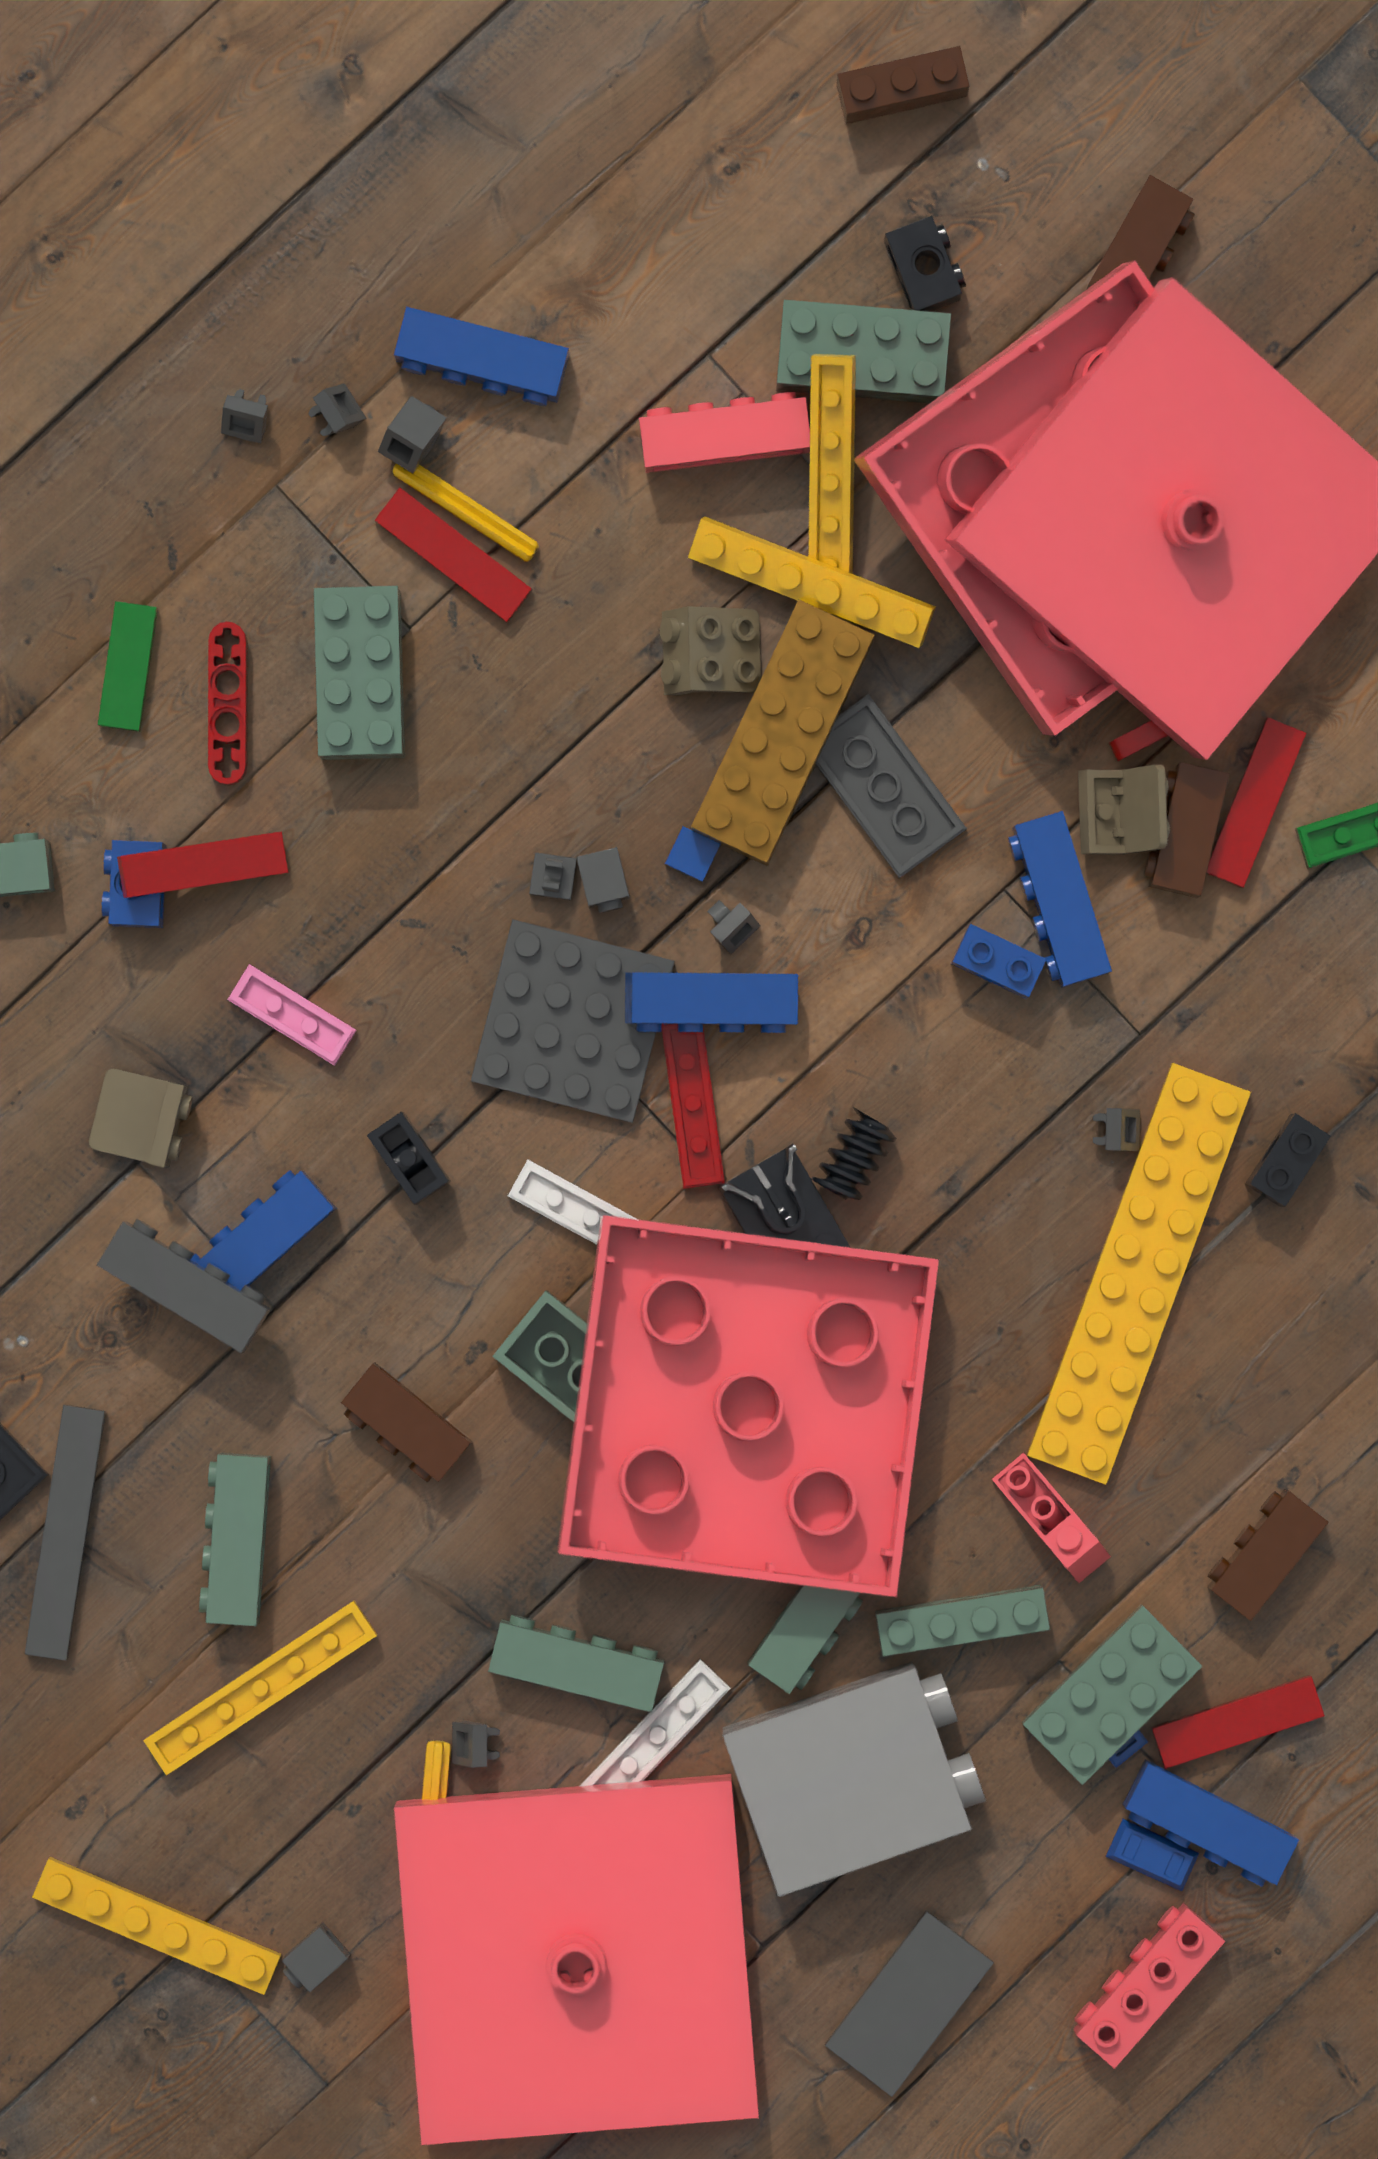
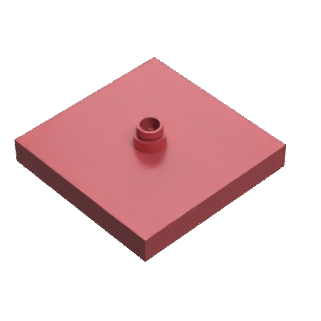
M1136 261L1123 263L853 459L1043 735L1056 736L1117 691L1118 688L1112 683L1106 682L1072 652L1075 650L1065 646L1050 633L1048 627L1043 622L1035 620L948 544L945 539L968 512L974 510L972 506L1002 470L1010 466L1009 462L1074 383L1087 373L1090 364L1098 355L1105 351L1107 348L1105 346L1138 306L1144 303L1142 301L1153 293L1155 289Z
M1174 278L1160 280L1157 283L1153 293L1142 301L1144 303L1138 306L1105 346L1107 347L1105 351L1098 355L1090 364L1087 373L1074 383L1009 462L1010 466L1002 470L972 506L974 510L968 512L945 541L1035 620L1043 622L1048 627L1050 633L1065 646L1075 650L1072 651L1106 682L1115 685L1121 695L1192 757L1207 760L1378 554V461Z
M606 1215L601 1216L557 1553L897 1597L939 1259Z
M731 1774L438 1798L437 1800H400L396 1802L394 1813L421 2145L759 2118Z

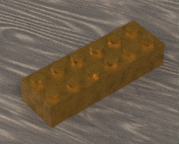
M798 599L692 823V831L768 866L816 765L817 759L831 733L833 725L874 642V634Z

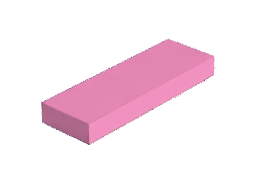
M250 964L227 999L334 1066L357 1031Z

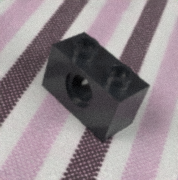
M933 216L885 233L884 243L910 310L932 312L961 300V288L966 287V283L959 264L951 265L946 253V249L951 248V244L943 224L936 226ZM929 256L937 262L939 269L932 275H923L916 269L915 262L921 257Z
M401 1111L367 1135L414 1205L419 1204L451 1182L404 1112Z
M1290 1114L1245 1184L1276 1205L1286 1207L1331 1136L1298 1114Z

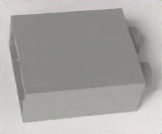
M911 1661L722 1727L725 1744L779 1897L972 1830L965 1808L985 1802L986 1800L970 1754L967 1753L947 1760L937 1728L957 1722L958 1719L941 1673L919 1680L915 1666Z

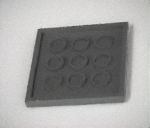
M512 919L471 1082L633 1123L656 1032H636L637 1023H625V973H672L675 961Z

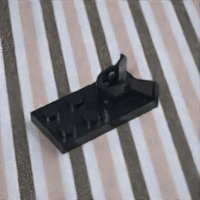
M793 1143L718 1187L745 1234L851 1248L797 1156V1148Z

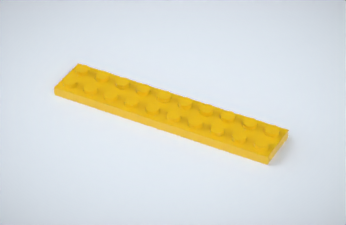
M1171 1063L1027 1456L1099 1483L1107 1484L1250 1097V1091Z

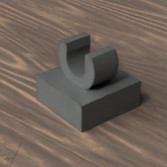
M345 383L326 388L314 396L313 400L317 405L313 406L309 411L311 418L323 414L327 420V427L320 431L322 436L355 428L367 419Z
M239 389L234 396L227 395L223 406L221 434L261 444L266 430L268 409L266 396L260 394L258 402L244 399V390Z
M535 852L529 894L571 901L577 858Z
M719 900L707 911L717 923L710 931L711 934L730 954H733L761 926L741 903L730 911Z
M1107 1108L1106 1113H1098L1093 1116V1121L1106 1123V1135L1104 1137H1093L1094 1144L1105 1145L1106 1150L1139 1151V1109Z
M470 1721L452 1722V1764L472 1768L487 1767V1759L495 1760L500 1757V1752L487 1750V1738L491 1735H500V1730L487 1727V1724Z

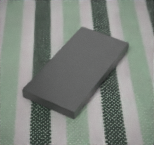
M869 694L837 717L816 765L900 879L967 830V828Z
M926 1910L826 2041L825 2046L893 2097L993 1965V1960Z

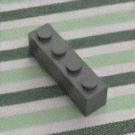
M136 1219L133 1225L129 1222H122L97 1266L240 1353L245 1352L271 1308L263 1304L267 1297L248 1285H244L242 1290L234 1287L227 1282L231 1275L211 1263H208L206 1268H203L193 1262L191 1259L194 1253L179 1243L172 1241L170 1246H167L155 1239L158 1231L141 1220Z

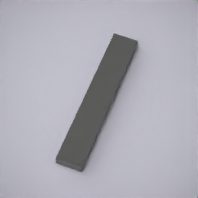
M63 1405L26 1642V1655L68 1660L106 1411Z

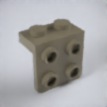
M687 606L662 612L660 637L663 641L661 678L664 682V695H683L700 691L755 692L761 680L759 614L756 610Z
M1148 765L1124 770L1086 769L1078 771L1081 854L1124 855L1166 848L1170 825L1166 811L1168 780L1165 776L1163 765Z
M109 1069L105 1073L89 1138L90 1147L97 1151L169 1168L171 1160H178L183 1137L177 1136L181 1119L187 1121L193 1096L187 1095L189 1086L119 1069Z

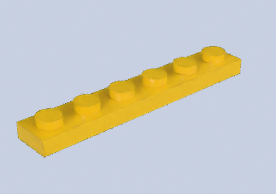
M814 354L811 356L808 557L853 574V459L855 448L856 355Z
M708 517L701 518L688 558L797 601L799 599L825 612L917 648L923 645L936 606Z
M353 1600L143 1741L167 1776L375 1638L378 1634L356 1601Z
M52 1857L48 1858L32 1896L36 1900L262 1995H265L281 1957V1953Z

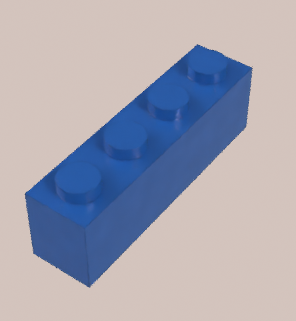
M407 306L394 352L396 362L402 363L401 369L418 375H425L426 370L442 373V380L463 386L466 385L467 380L483 384L482 390L500 396H506L507 390L524 394L523 401L539 406H547L548 401L558 402L570 356L569 348Z
M1063 811L1015 825L1012 828L1014 836L1008 837V842L1014 860L1022 859L1026 876L1020 877L1026 900L1034 899L1039 915L1032 917L1039 941L1047 940L1051 956L1045 957L1047 959L1045 963L1051 981L1059 979L1062 988L1112 972Z
M625 973V1023H637L636 1032H662V1023H677L678 1032H703V1024H719V1032H744V1024H761L760 1033H786V1024H798V974Z
M290 1170L272 1185V1188L276 1191L274 1195L265 1203L260 1198L256 1199L240 1214L245 1219L233 1231L227 1225L209 1241L213 1248L206 1255L200 1258L197 1254H194L191 1260L203 1268H206L208 1263L217 1266L231 1275L227 1281L228 1283L242 1290L244 1285L250 1286L337 1208L304 1171H300L295 1175Z
M1146 1759L1123 1802V1806L1131 1811L1128 1816L1130 1820L1148 1829H1151L1153 1823L1168 1830L1165 1837L1185 1848H1188L1192 1842L1206 1849L1203 1854L1205 1858L1222 1867H1226L1229 1861L1243 1868L1241 1876L1262 1887L1266 1880L1275 1885L1278 1884L1299 1842L1295 1835Z

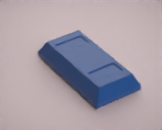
M1122 1818L1105 1857L1183 1891L1199 1853Z

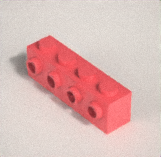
M784 392L771 395L772 401L755 403L754 397H744L730 400L729 407L713 408L712 402H703L689 405L688 412L672 413V409L669 407L647 410V417H639L645 473L810 453V428L806 397L797 398L795 392Z
M1184 1902L1178 1909L1172 1906L1164 1913L1157 1923L1161 1929L1150 1941L1144 1938L1137 1944L1129 1956L1133 1959L1123 1973L1118 1969L1113 1972L1102 1986V1989L1105 1991L1095 2005L1089 2001L1074 2018V2021L1078 2023L1074 2028L1076 2036L1114 2069L1226 1942L1216 1930Z

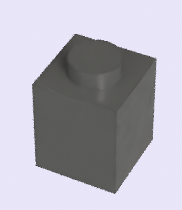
M411 396L387 427L378 452L409 472L414 473L437 442L447 417L437 412L432 406L424 404Z
M615 847L576 857L589 908L598 907L599 913L623 908L622 900L629 899L630 897L618 848Z
M322 1922L284 1956L282 1962L286 1967L283 1969V1972L295 1987L300 1989L304 1986L311 1992L348 1959L350 1952L325 1923Z

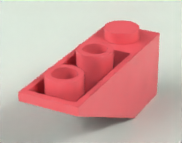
M1024 1452L992 1478V1481L1078 1583L1082 1582L1111 1557Z

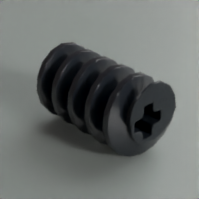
M854 1107V1111L861 1119L859 1121L846 1119L844 1122L852 1134L838 1133L836 1136L843 1149L829 1148L827 1151L835 1163L821 1162L819 1165L826 1174V1178H811L814 1182L845 1200L848 1198L861 1200L863 1196L855 1185L869 1186L871 1183L863 1171L865 1169L878 1171L880 1167L872 1156L886 1157L888 1154L880 1142L882 1140L895 1142L897 1139L887 1126Z

